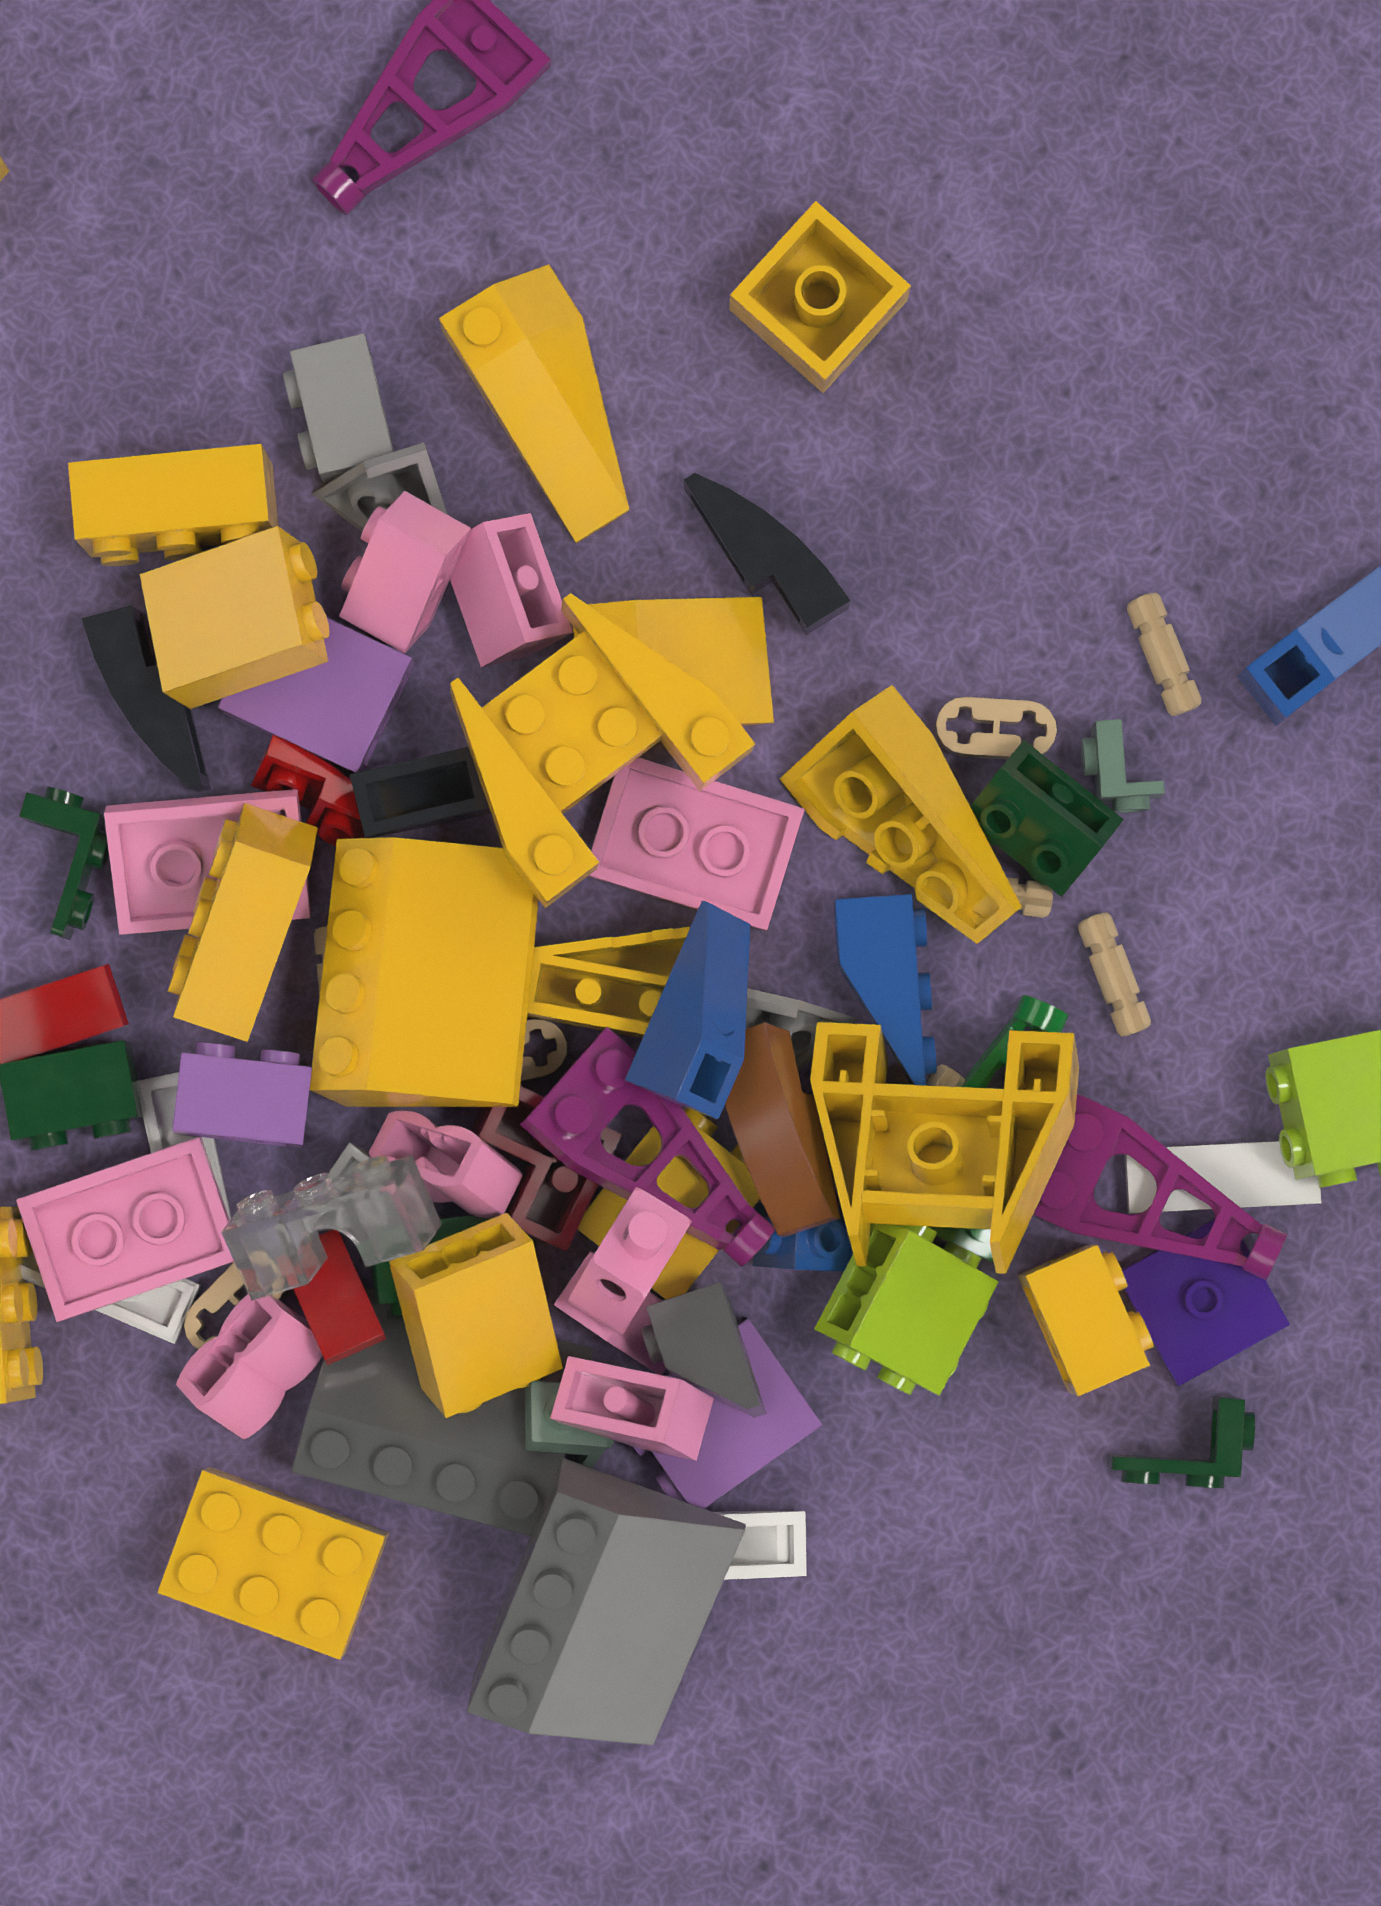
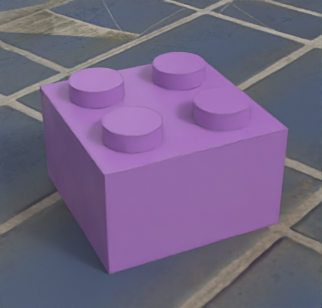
M196 1042L195 1054L181 1052L172 1131L178 1135L302 1148L312 1067L299 1066L300 1054L261 1050L260 1061L236 1059L234 1046Z

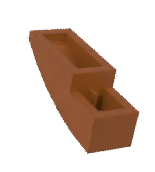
M765 1022L745 1030L744 1061L725 1106L743 1159L761 1202L773 1226L776 1228L778 1236L786 1237L840 1219L815 1098L814 1095L802 1092L790 1031Z

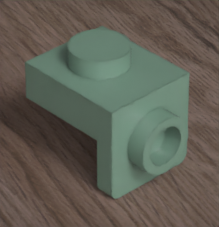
M1122 719L1095 721L1091 727L1092 737L1081 738V761L1083 775L1095 776L1096 797L1102 802H1112V810L1115 813L1151 810L1150 799H1160L1165 794L1164 781L1126 783Z
M530 1382L529 1386L525 1389V1450L578 1454L579 1464L593 1468L606 1448L610 1449L614 1440L550 1419L560 1383Z

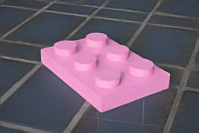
M638 757L614 776L591 850L599 861L597 870L588 877L697 911L703 900L750 924V927L767 932L805 809L717 781H713L699 792L684 771Z
M291 789L106 806L104 818L119 935L189 929L194 915L195 903L204 878L208 877L217 880V878L208 874L225 819L237 822L244 803L301 822L298 790ZM308 876L292 920L307 919L311 916Z
M197 1137L16 1199L56 1322L73 1318L243 1259L202 1137Z

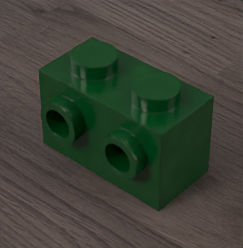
M1025 740L1021 742L970 806L988 842L1001 848L1026 868L1028 874L1035 881L1042 885H1047L1061 897L1124 820Z

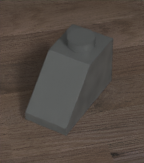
M721 1282L646 1306L651 1324L641 1327L653 1365L664 1361L665 1368L673 1377L687 1382L700 1391L754 1418L767 1414L728 1292Z

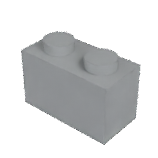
M364 333L290 351L294 369L283 372V377L291 408L303 407L308 425V431L297 433L306 470L318 468L319 475L323 483L326 484L363 461L394 452L369 345Z

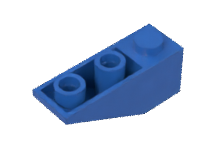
M1381 565L1280 640L1237 676L1275 726L1279 725L1381 646Z
M912 894L835 899L833 906L838 968L874 1025H881L885 1044L911 1085H926L925 1075L936 1074L937 1068L934 1036H922L921 1011L932 1010L929 972L918 973L916 947H927L925 908L913 909Z
M701 901L627 1073L626 1081L668 1101L719 1119L744 1061L750 943L749 923L709 902Z

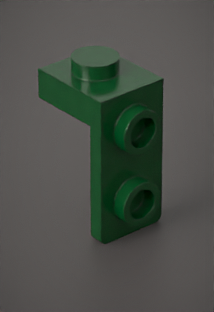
M47 786L44 797L26 793L19 817L33 824L80 837L51 928V934L71 940L74 928L84 930L91 915L94 894L86 892L93 867L103 869L109 856L105 818L101 814L81 809L84 797Z
M1213 1396L1209 1460L1107 1454V1467L1113 1470H1122L1121 1482L1160 1484V1473L1186 1474L1185 1486L1224 1488L1225 1477H1241L1243 1450H1253L1254 1412H1245V1399Z

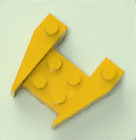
M571 593L563 598L561 611L579 635L481 708L459 677L450 683V694L505 855L545 908L596 871L599 865L597 858L563 815L570 808L659 741L662 742L699 792L748 756L756 745L714 690Z
M817 1022L810 1082L856 1265L867 1266L871 1223L991 1229L990 1247L996 1273L1006 1274L1074 1127L1079 1077V1061L1074 1033L1009 1030L1004 1089L886 1084L889 1058L881 1025Z

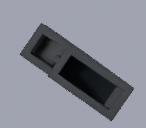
M693 473L684 479L685 492L750 595L773 582L805 635L849 609L851 600L827 567L794 533L768 512L733 490L699 474Z
M127 606L82 618L94 659L112 697L134 731L161 763L190 789L197 792L211 789L192 709L163 693L158 666L154 665L142 612L133 606Z
M469 747L350 774L365 838L426 828L491 814Z

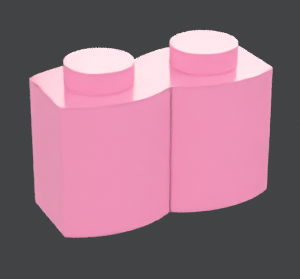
M413 1111L389 1113L369 1151V1155L377 1164L420 1197L438 1203L453 1201L467 1213L480 1218H495L504 1214L523 1177L516 1166L472 1131L454 1125L438 1127L425 1116Z
M259 1287L245 1296L234 1307L223 1323L219 1335L205 1343L190 1358L183 1368L176 1386L197 1409L244 1440L259 1431L273 1417L283 1400L285 1392L296 1386L313 1371L321 1359L322 1353L308 1321L262 1287Z

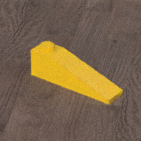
M548 264L493 284L441 316L439 322L444 336L575 543H579L630 511L583 317L550 265Z
M893 685L852 711L779 778L822 831L835 840L844 836L869 855L867 864L882 875L890 870L914 888L916 899L976 944L986 938L1022 907L933 734Z

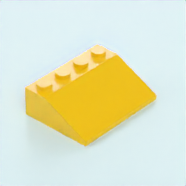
M395 837L337 839L310 1091L345 1107H518L539 899L507 859L503 848Z

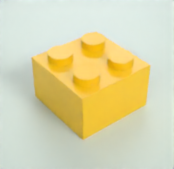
M815 201L730 294L729 310L818 390L824 393L908 301L911 285Z
M1087 1244L1017 1275L1068 1393L1081 1396L1150 1366L1144 1351L1154 1347L1153 1341L1140 1313H1134L1132 1310L1127 1312L1118 1291L1127 1288L1128 1285L1113 1252L1107 1253L1106 1251L1101 1253L1098 1245Z

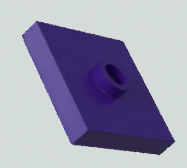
M1215 1218L1184 1236L1193 1239H1201L1207 1236L1214 1224ZM1242 1239L1240 1248L1243 1255L1248 1258L1250 1251ZM1156 1250L1122 1269L1128 1285L1123 1291L1134 1311L1139 1312L1142 1316L1156 1351L1175 1385L1178 1387L1290 1325L1266 1280L1244 1271L1243 1266Z

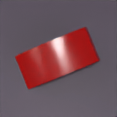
M273 735L257 766L251 786L265 792L298 790L299 805L310 809L305 823L317 827L316 835L333 846H336L337 839L365 838L351 780L313 753Z
M106 964L0 999V1064L25 1059L128 1025L129 1022L110 965Z
M337 1228L278 1254L327 1366L386 1340L383 1329Z

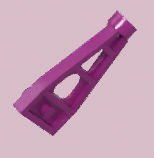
M432 0L414 19L330 161L311 179L312 183L338 211L347 216L374 189L508 110L551 67V59L490 0ZM436 51H447L476 80L475 89L470 96L444 110L431 109L414 92V81L428 56ZM401 102L424 125V128L417 137L394 153H387L371 139V131L391 104ZM345 166L352 167L358 172L359 180L356 183L342 171Z
M606 1027L520 1125L566 1167L626 1200L629 1199L634 1189L638 1187L687 1216L692 1223L686 1233L718 1250L722 1249L740 1267L744 1266L768 1241L776 1228L748 1204L679 1104L668 1101L625 1080L636 1052ZM627 1105H635L641 1108L660 1135L661 1147L659 1153L649 1164L644 1166L628 1164L608 1153L601 1143L602 1131L618 1112ZM675 1156L685 1158L707 1184L708 1194L695 1208L685 1207L662 1191L657 1185V1177ZM731 1220H736L741 1225L733 1234L726 1232L727 1223Z
M1078 1093L1074 1127L1033 1214L1074 1234L1243 1266L1244 1271L1264 1280H1267L1288 1235L1266 1223L1260 1224L1129 1117ZM1116 1154L1131 1156L1150 1171L1155 1178L1157 1185L1156 1195L1150 1207L1140 1214L1127 1215L1107 1211L1099 1207L1095 1202L1094 1189L1107 1161ZM1174 1190H1185L1213 1209L1215 1221L1207 1236L1201 1239H1193L1168 1231L1161 1226L1160 1215L1170 1194ZM1248 1234H1258L1247 1258L1241 1251V1241Z

